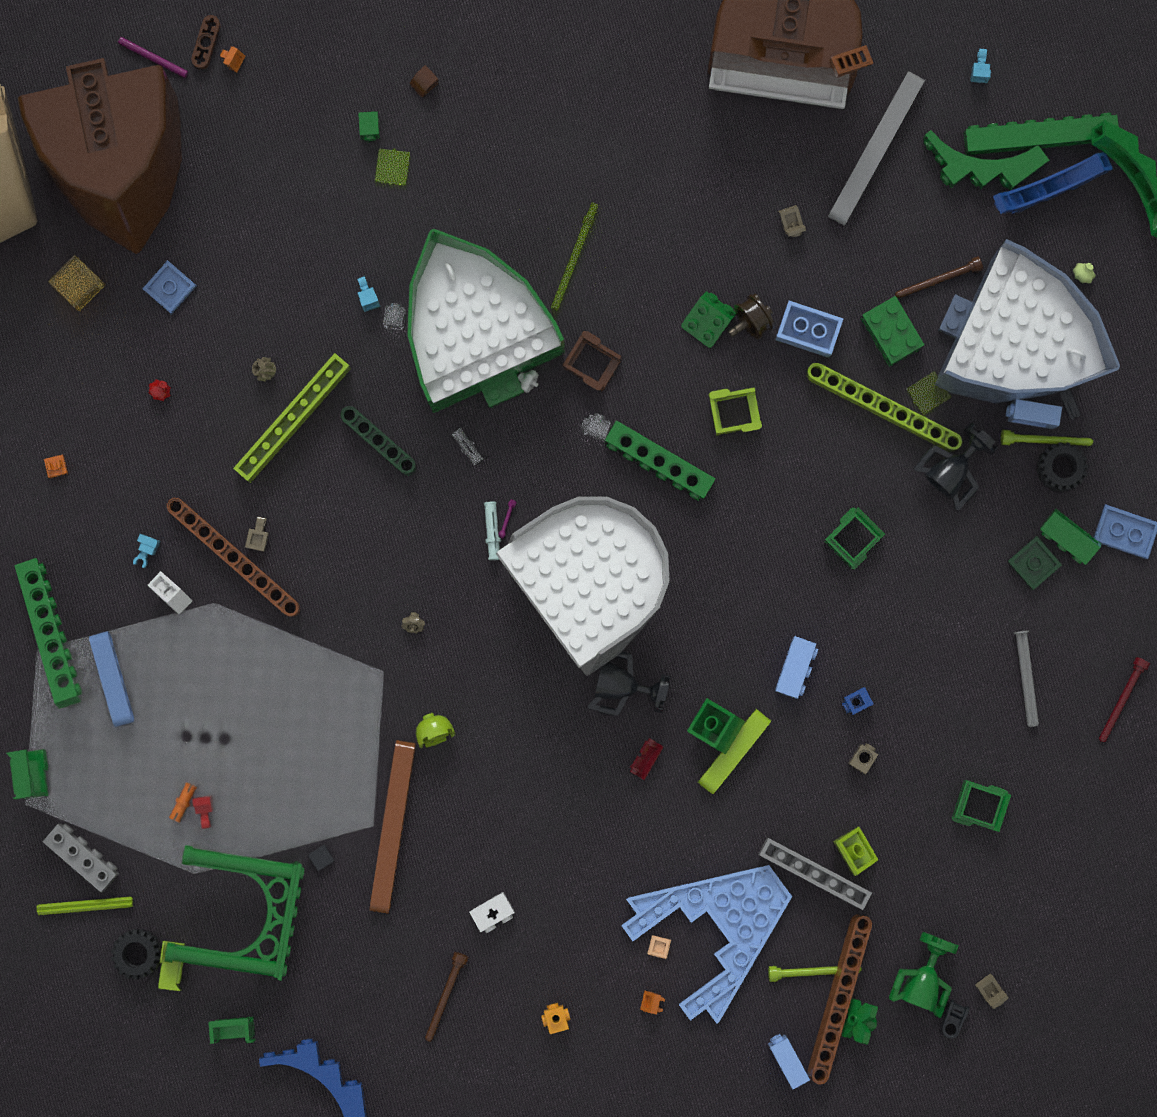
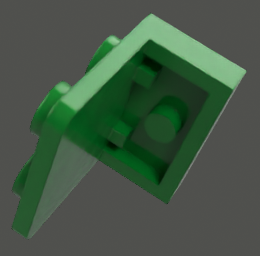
M706 291L699 298L681 326L710 348L715 344L727 325L734 319L736 313L731 306L719 301L715 294Z

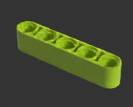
M756 709L742 726L726 755L721 752L698 783L713 795L767 728L771 720Z

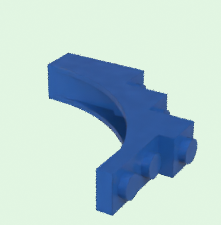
M1097 153L1049 177L1008 192L998 193L993 196L995 206L1000 211V214L1022 212L1039 202L1048 201L1065 191L1076 189L1113 170L1106 153Z
M312 1038L304 1039L297 1045V1052L294 1049L283 1050V1054L275 1055V1052L263 1053L264 1057L259 1058L260 1067L282 1064L300 1069L315 1077L332 1093L344 1117H367L362 1082L357 1083V1080L346 1081V1085H343L340 1062L330 1059L324 1060V1064H321L318 1041L313 1042Z

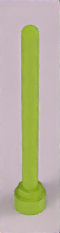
M1002 430L1001 445H1010L1014 442L1044 444L1068 442L1071 443L1070 445L1091 446L1093 444L1091 438L1014 434L1011 430Z
M769 966V982H778L782 977L836 974L838 967L781 970L777 966Z

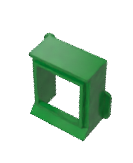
M859 507L857 509L851 508L840 519L841 524L824 540L851 569H856L866 559V553L885 535ZM854 517L875 537L855 558L834 539Z
M27 750L6 753L11 758L14 794H16V797H13V799H32L48 796L45 773L48 770L46 750L29 752Z
M964 780L952 820L966 826H971L973 823L1000 832L1011 795L1008 794L1007 790L992 785L985 787ZM971 787L1000 796L992 824L963 815Z
M254 1017L210 1021V1044L218 1043L220 1039L244 1037L246 1043L255 1042L256 1040L252 1039L255 1037Z

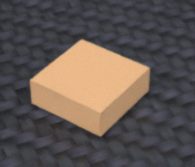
M652 935L647 954L666 959L671 940Z

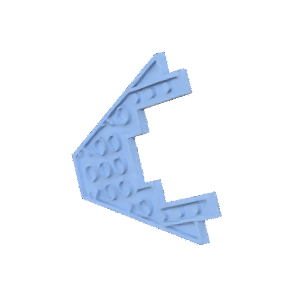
M766 865L628 897L626 900L634 909L636 915L621 926L631 940L634 941L679 907L691 923L707 911L729 941L728 944L714 953L725 970L679 1003V1006L690 1020L706 1009L714 1021L719 1023L792 896L772 868Z

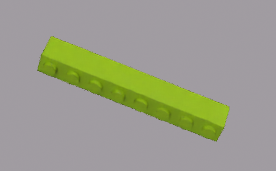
M334 353L233 469L251 483L350 371V366Z

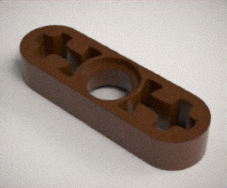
M208 15L203 19L192 54V63L199 70L206 69L209 66L221 24L214 15ZM213 20L216 26H212L210 31L211 34H209V26L207 25V23H211ZM210 38L211 45L208 47L201 46L202 39ZM199 49L204 51L203 59L205 60L200 65L196 60L197 58L200 59L202 54L201 51H198Z

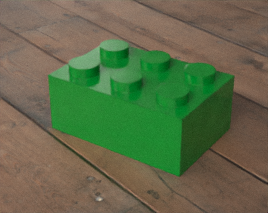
M896 296L864 313L860 318L889 367L917 352L924 346L922 339Z

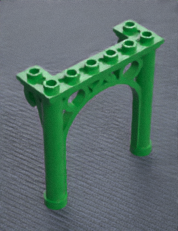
M185 845L181 862L183 865L242 873L256 880L266 898L267 916L260 935L251 945L242 950L224 952L167 942L164 962L172 963V961L273 976L281 981L282 976H286L287 971L285 957H289L291 945H288L289 937L292 938L294 926H291L292 918H296L297 915L295 900L296 898L299 899L301 887H298L299 879H303L304 868L301 867L302 864L298 861L289 864L196 849L193 846ZM256 874L271 876L275 878L271 879L269 883L265 885L261 878ZM284 879H289V885ZM276 882L284 885L283 896L279 899H274L269 892L271 886ZM286 899L283 916H280L276 911V906H272V902L281 903ZM273 914L276 919L271 922ZM282 924L279 941L274 935L267 934L268 930L272 932L276 925ZM270 938L274 941L273 952L269 955H264L260 950L259 944L264 939ZM256 949L261 959L243 955Z

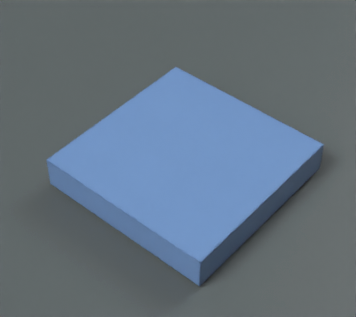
M167 260L142 289L169 313L173 314L197 286Z

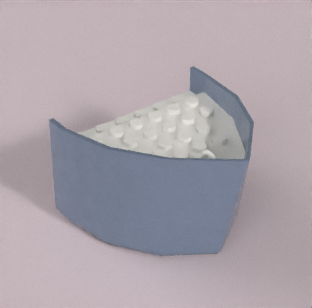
M1006 239L993 255L973 301L971 302L956 294L953 296L938 331L954 337L955 340L938 375L935 386L953 394L996 404L1015 401L1016 399L1037 398L1064 391L1117 371L1120 364L1099 312L1065 273L1030 250Z

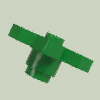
M851 998L847 1012L848 1018L845 1020L841 1036L846 1038L854 1036L856 1042L868 1044L871 1032L877 1026L875 1017L878 1007L868 1003H864L861 1006L860 1000Z

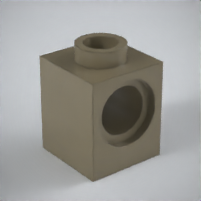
M867 743L865 746L860 744L848 764L861 773L867 774L878 756L875 753L876 749ZM862 752H866L869 755V760L866 763H862L859 760V755Z

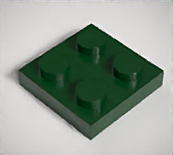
M1037 536L1007 561L1031 590L1038 587L1062 566Z

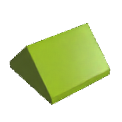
M860 827L833 841L854 876L878 861Z

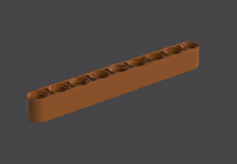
M172 498L168 501L167 510L281 612L289 617H295L300 613V604L184 501L179 498ZM180 502V511L173 512V504ZM194 515L196 518L195 522L188 525L186 522L187 517ZM208 527L210 534L207 537H202L201 530ZM218 540H223L224 547L221 550H216L215 543ZM235 552L239 557L236 562L232 563L229 560V556ZM247 565H251L253 568V572L250 575H245L243 572L244 567ZM260 578L267 579V585L264 588H259L258 586ZM279 590L282 596L279 600L274 601L272 593ZM289 603L296 605L295 612H287L286 607Z
M396 740L370 911L387 914L390 911L416 743Z
M861 914L854 915L850 920L837 972L834 976L807 1070L809 1079L817 1084H824L829 1078L871 932V920ZM863 919L865 924L859 929L858 921ZM855 938L859 939V944L857 947H853L852 941ZM849 957L854 958V962L851 966L847 965V960ZM847 975L849 980L845 985H842L841 980ZM842 994L843 1000L837 1004L836 998ZM834 1013H837V1020L835 1022H831V1016ZM832 1032L831 1040L826 1041V1034ZM827 1051V1057L820 1060L821 1052ZM821 1070V1077L815 1079V1072Z

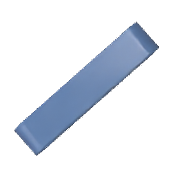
M109 631L89 636L114 727L133 723V711Z

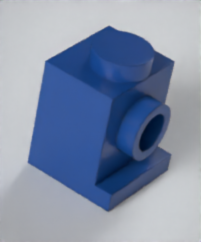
M865 687L844 697L845 702L842 703L846 713L850 712L851 715L873 705ZM855 698L859 700L857 706H854L852 703Z

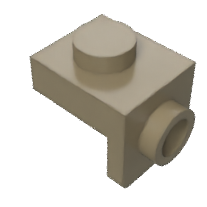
M797 205L778 211L784 232L788 236L797 237L806 231Z
M991 973L975 984L985 1001L993 1009L1002 1005L1008 999L1007 994L1001 989Z

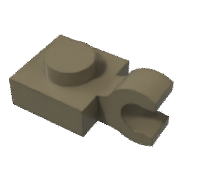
M257 517L255 530L249 529L246 548L265 551L269 534L263 532L266 518Z

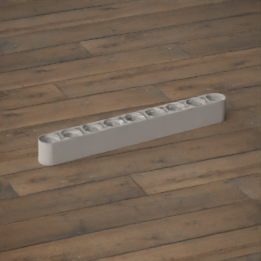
M908 71L828 215L829 218L845 226L925 81L924 79Z

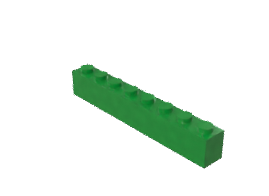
M1103 113L1099 117H1093L1089 114L1074 119L1073 116H1068L1056 121L1055 118H1047L1043 122L1027 120L1024 124L1008 122L1003 126L993 123L979 128V125L969 126L963 133L965 154L967 156L1030 150L1037 145L1040 148L1092 144L1091 129L1104 120L1118 126L1117 115H1111V113Z

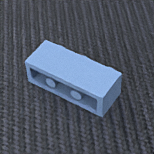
M796 636L793 637L775 692L798 699L799 695H803L806 685H803L805 677L809 678L812 669L809 666L811 659L815 660L818 649L815 648L816 643Z

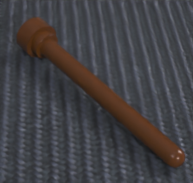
M979 256L972 258L967 265L899 290L895 293V296L902 298L970 271L972 273L981 272L984 270Z
M454 952L452 964L454 965L425 1036L427 1042L433 1040L460 968L467 964L469 957L459 952Z

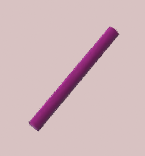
M120 37L118 44L186 78L187 70Z

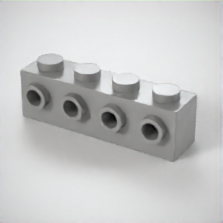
M57 824L44 839L43 843L96 889L104 892L119 875L116 871L118 868L110 861L106 863L99 851L96 849L91 850L84 838L81 836L77 838L72 833L74 830L69 825Z

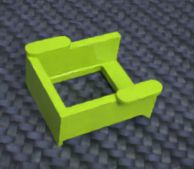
M755 388L730 392L728 389L710 392L709 399L716 436L737 431L748 432L761 429L762 424ZM747 396L752 423L722 429L717 402Z
M163 941L160 957L162 966L158 989L182 991L178 984L181 983L183 963L172 961V963L164 962L166 945L170 941ZM170 942L179 945H186V943Z

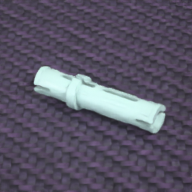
M485 502L487 539L485 541L488 543V560H499L496 553L500 550L499 542H501V538L498 536L496 502Z

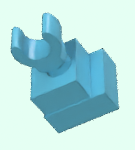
M979 49L977 63H974L972 66L970 82L988 83L991 70L990 64H985L987 49Z
M365 276L359 278L358 282L362 291L358 292L364 312L380 307L373 287L369 289Z
M140 534L137 541L141 542L138 549L141 552L135 557L133 564L136 565L138 560L142 559L144 562L142 568H146L148 564L147 555H155L161 541Z

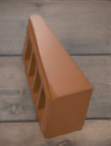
M866 45L830 58L837 78L873 64ZM863 52L866 62L862 61L859 53ZM853 55H856L859 64L856 65ZM848 57L852 65L850 67L848 66V63L846 61V58ZM840 60H842L843 65L845 67L844 69H842L840 66Z

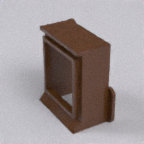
M583 331L562 366L563 369L581 378L587 385L603 392L621 363L622 356L600 344V338L588 331ZM586 344L612 359L599 381L572 367Z

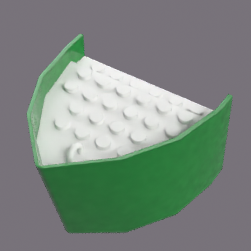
M436 229L430 230L409 285L408 339L419 382L432 412H438L479 392L483 393L489 408L523 394L524 390L521 388L517 375L565 353L564 338L556 321L529 282L489 249Z

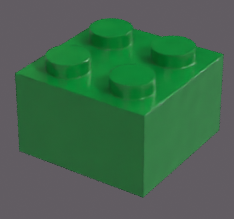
M706 698L687 732L726 755L745 721Z

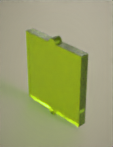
M395 148L393 150L379 149L375 182L389 183V185H406L410 152L396 151Z
M935 371L906 389L913 399V404L917 405L923 415L951 398L948 391L935 386L938 378Z

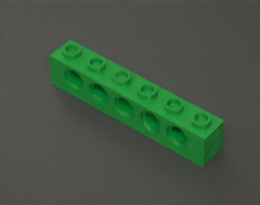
M617 420L605 439L607 448L614 452L619 450L624 453V458L631 462L636 460L640 463L639 466L648 472L650 469L657 473L655 476L663 481H666V479L673 482V487L680 491L685 489L690 492L689 496L697 501L699 499L704 500L715 481L714 477ZM623 438H628L632 444L629 447H623L620 441ZM645 448L648 454L645 457H640L637 454V450ZM661 457L664 460V465L657 467L654 465L653 460ZM678 467L681 474L674 477L671 475L670 469ZM688 477H695L697 484L689 486L686 480Z

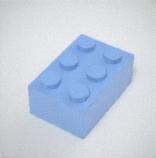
M788 301L775 340L830 358L843 318Z

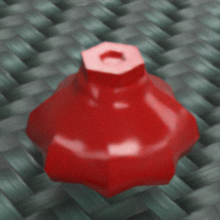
M156 379L153 383L149 384L148 393L154 400L163 402L166 398L170 397L171 387L165 381Z

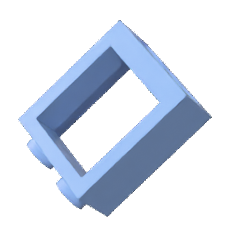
M1016 399L1007 406L1006 417H1008V422L1054 429L1060 424L1062 407Z
M780 1034L772 1037L768 1045L791 1088L795 1089L810 1081L788 1038Z

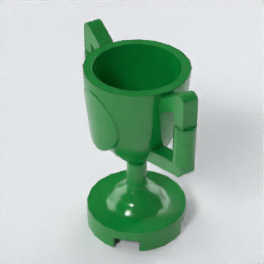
M922 932L919 940L925 942L928 950L931 952L928 963L919 969H900L889 995V1000L897 1001L902 999L930 1010L936 1017L941 1018L952 988L938 977L934 967L940 955H944L947 952L956 954L959 945ZM905 975H911V976L907 979V981H906L905 985L903 986L901 992H899V991H900V988H901V986H902V983H903V980H904ZM940 986L943 988V992L937 1006L936 1004L938 1001V993Z

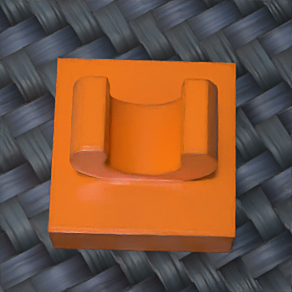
M231 47L229 52L223 50L220 57L224 58L223 63L230 70L237 73L245 55L239 49Z
M64 455L44 459L48 478L68 474Z
M644 991L640 1010L651 1014L662 1012L663 1009L658 1008L659 1002H665V999L659 994Z

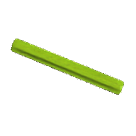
M121 897L37 905V914L47 915L129 908L133 906V898Z

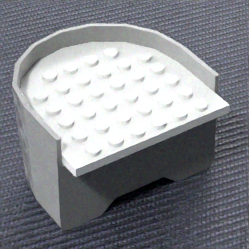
M576 497L554 506L514 532L508 545L496 553L578 668H581L587 676L618 656L660 608L670 581L668 552L656 527L636 508L609 497Z

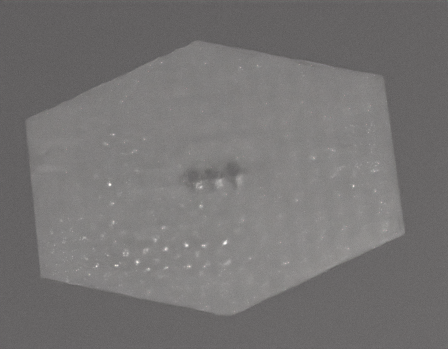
M212 603L185 610L180 615L174 613L109 631L134 715L133 723L115 728L89 636L64 643L65 648L70 650L72 659L69 661L71 666L75 667L77 673L75 681L76 684L79 683L82 694L80 695L81 702L61 709L54 703L39 649L37 650L29 751L46 750L48 770L45 773L48 796L25 799V805L194 874L212 870V868L181 864L185 845L193 846L196 849L257 858L374 826L384 671ZM58 647L52 648L51 653L56 652ZM59 664L56 670L62 669L64 664ZM69 681L63 682L61 687H66ZM187 731L192 735V739L189 742L183 740V734ZM204 733L211 735V741L207 744L202 741ZM224 734L230 736V742L227 745L221 742V737ZM187 782L191 784L188 792L192 785L196 786L197 789L189 802L190 806L186 808L179 823L175 821L178 813L173 820L169 818V815L177 803L175 801L176 798H179ZM212 795L214 811L208 812L211 827L202 829L201 814H195L192 799Z

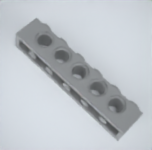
M766 838L758 854L862 910L872 894L868 890L769 838Z

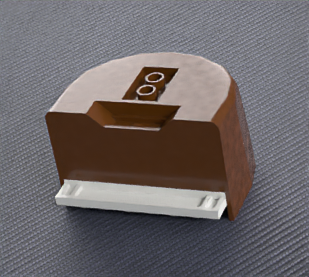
M722 0L716 15L707 74H711L709 89L844 109L846 95H849L858 70L837 78L830 58L861 47L863 34L861 11L855 0ZM853 55L856 65L859 64L856 55ZM849 57L846 58L848 66H852ZM840 60V66L842 69H844L845 67L843 65L842 60Z

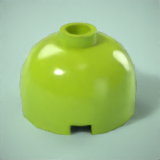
M433 713L423 716V721L418 724L415 734L419 747L422 748L423 744H425L427 748L446 741V736L449 734L452 738L455 735V731L446 717L441 715L434 716Z

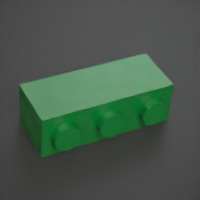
M1056 508L1040 528L1043 531L1042 535L1048 540L1053 539L1058 543L1057 546L1062 551H1069L1073 555L1072 558L1080 564L1083 562L1086 565L1101 548L1099 541Z

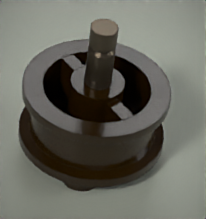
M750 294L745 302L734 305V310L740 323L730 329L728 333L731 337H734L737 333L746 329L752 337L759 340L765 331H771L775 328V322L771 317L773 312L769 306L763 305L757 294Z

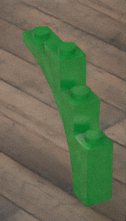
M1104 120L1091 129L1092 145L1112 158L1129 177L1146 209L1151 236L1157 238L1156 162L1139 153L1138 137Z
M932 130L923 137L924 146L929 151L932 150L936 155L935 160L940 166H944L940 172L941 180L951 188L968 175L971 176L972 184L980 189L999 176L1002 186L1011 191L1049 161L1038 145L1012 158L986 160L966 156L953 150L942 142Z

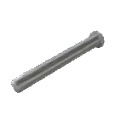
M1029 631L1014 632L1017 638L1027 724L1029 727L1038 726L1039 722L1027 637Z

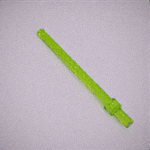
M591 202L588 213L582 220L583 226L551 306V309L555 311L559 309L588 231L595 221L593 218L598 208L596 203Z

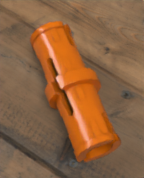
M187 782L179 798H176L175 801L177 803L169 815V818L173 820L178 813L175 821L179 823L186 808L190 806L189 802L197 789L196 786L192 785L188 792L191 784Z

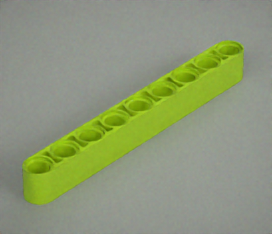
M813 363L807 370V378L811 382L946 451L954 452L962 444V438L957 433L822 364ZM811 369H819L821 375L819 377H813L811 374ZM835 377L838 384L831 386L828 383V378ZM852 386L855 389V393L852 395L847 394L845 387ZM862 395H870L872 398L871 403L863 402ZM886 403L889 410L882 412L879 409V404ZM903 412L906 415V419L904 421L898 420L896 413ZM915 420L921 421L923 424L922 429L914 428L913 422ZM932 429L939 431V438L931 436L930 432ZM948 438H954L957 441L956 447L948 445Z

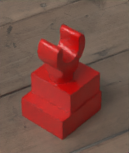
M212 795L193 798L195 814H201L202 829L210 828L211 822L208 812L214 811Z

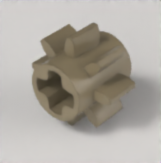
M262 357V359H257L253 363L252 372L254 376H258L257 380H271L275 375L276 366L273 362H270L271 358Z

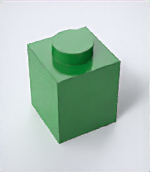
M378 112L359 113L360 137L366 142L376 141V138H380Z

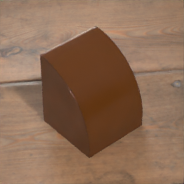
M426 65L410 81L411 87L422 98L439 84L438 78Z

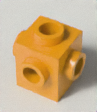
M558 1003L547 1005V1009L544 1010L545 1015L541 1017L544 1027L548 1026L549 1033L553 1034L568 1030L567 1021L571 1020L568 1008L564 1009L563 1005L559 1006ZM558 1015L559 1019L554 1020L552 1017Z

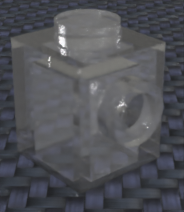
M391 303L390 306H385L384 328L404 329L406 310L402 308L401 304Z
M594 413V415L590 414L588 418H584L581 428L584 429V435L605 442L611 422L604 420L605 416Z

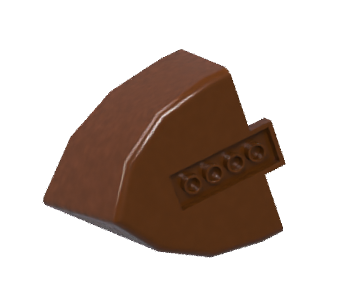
M104 58L66 66L69 85L18 97L21 118L38 158L58 189L87 224L129 251L137 254L142 250L170 206L182 161L180 110L176 93L163 67L159 65L110 76Z

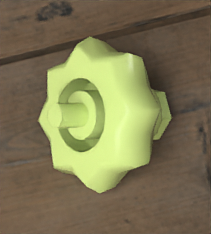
M1078 263L1073 269L1075 279H1078L1081 283L1089 284L1095 278L1093 265L1090 263Z

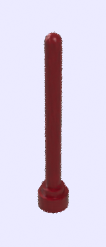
M1139 657L1135 658L1133 662L1134 671L1099 737L1100 742H1106L1140 674L1144 673L1145 670L1147 671L1150 665L1149 662Z

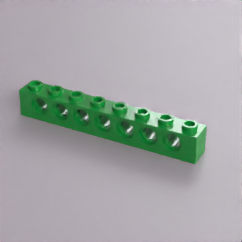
M37 558L14 565L54 703L59 709L81 702L80 695L82 690L79 683L76 684L75 681L77 673L75 667L71 666L69 661L72 659L70 650L65 648L64 643L67 642L64 631H60L59 626L62 625L59 614H55L54 609L57 608L54 597H50L49 591H52L49 580H45L44 575L47 574L44 563L40 564ZM38 578V581L36 583L31 584V581L33 579ZM43 595L40 601H36L38 596ZM48 612L45 618H41L43 613ZM53 629L52 634L46 635L48 630ZM58 647L56 652L51 653L52 648ZM59 664H64L62 669L56 670ZM69 681L66 687H61L63 682Z

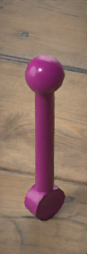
M511 499L508 502V512L502 530L498 533L500 538L506 536L505 530L512 508L516 505L515 500Z

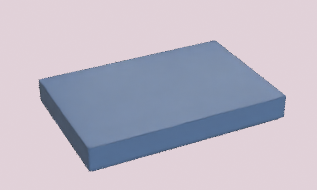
M1105 504L1094 538L1105 546L1147 560L1157 534V522Z

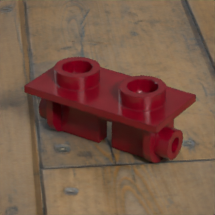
M650 738L647 741L645 740L639 752L642 755L641 757H636L630 766V772L645 780L664 746Z

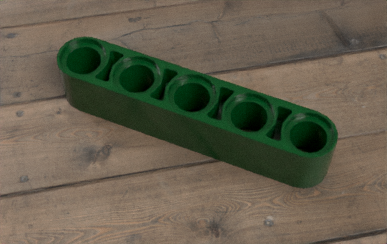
M351 406L342 409L341 419L397 470L407 476L412 475L416 471L414 460L359 411ZM352 411L355 413L354 419L346 420V413ZM362 424H368L369 430L366 433H361L359 427ZM376 437H383V444L379 446L374 445L373 442ZM396 449L398 451L397 457L389 458V450ZM406 461L412 463V468L409 471L402 469V465Z

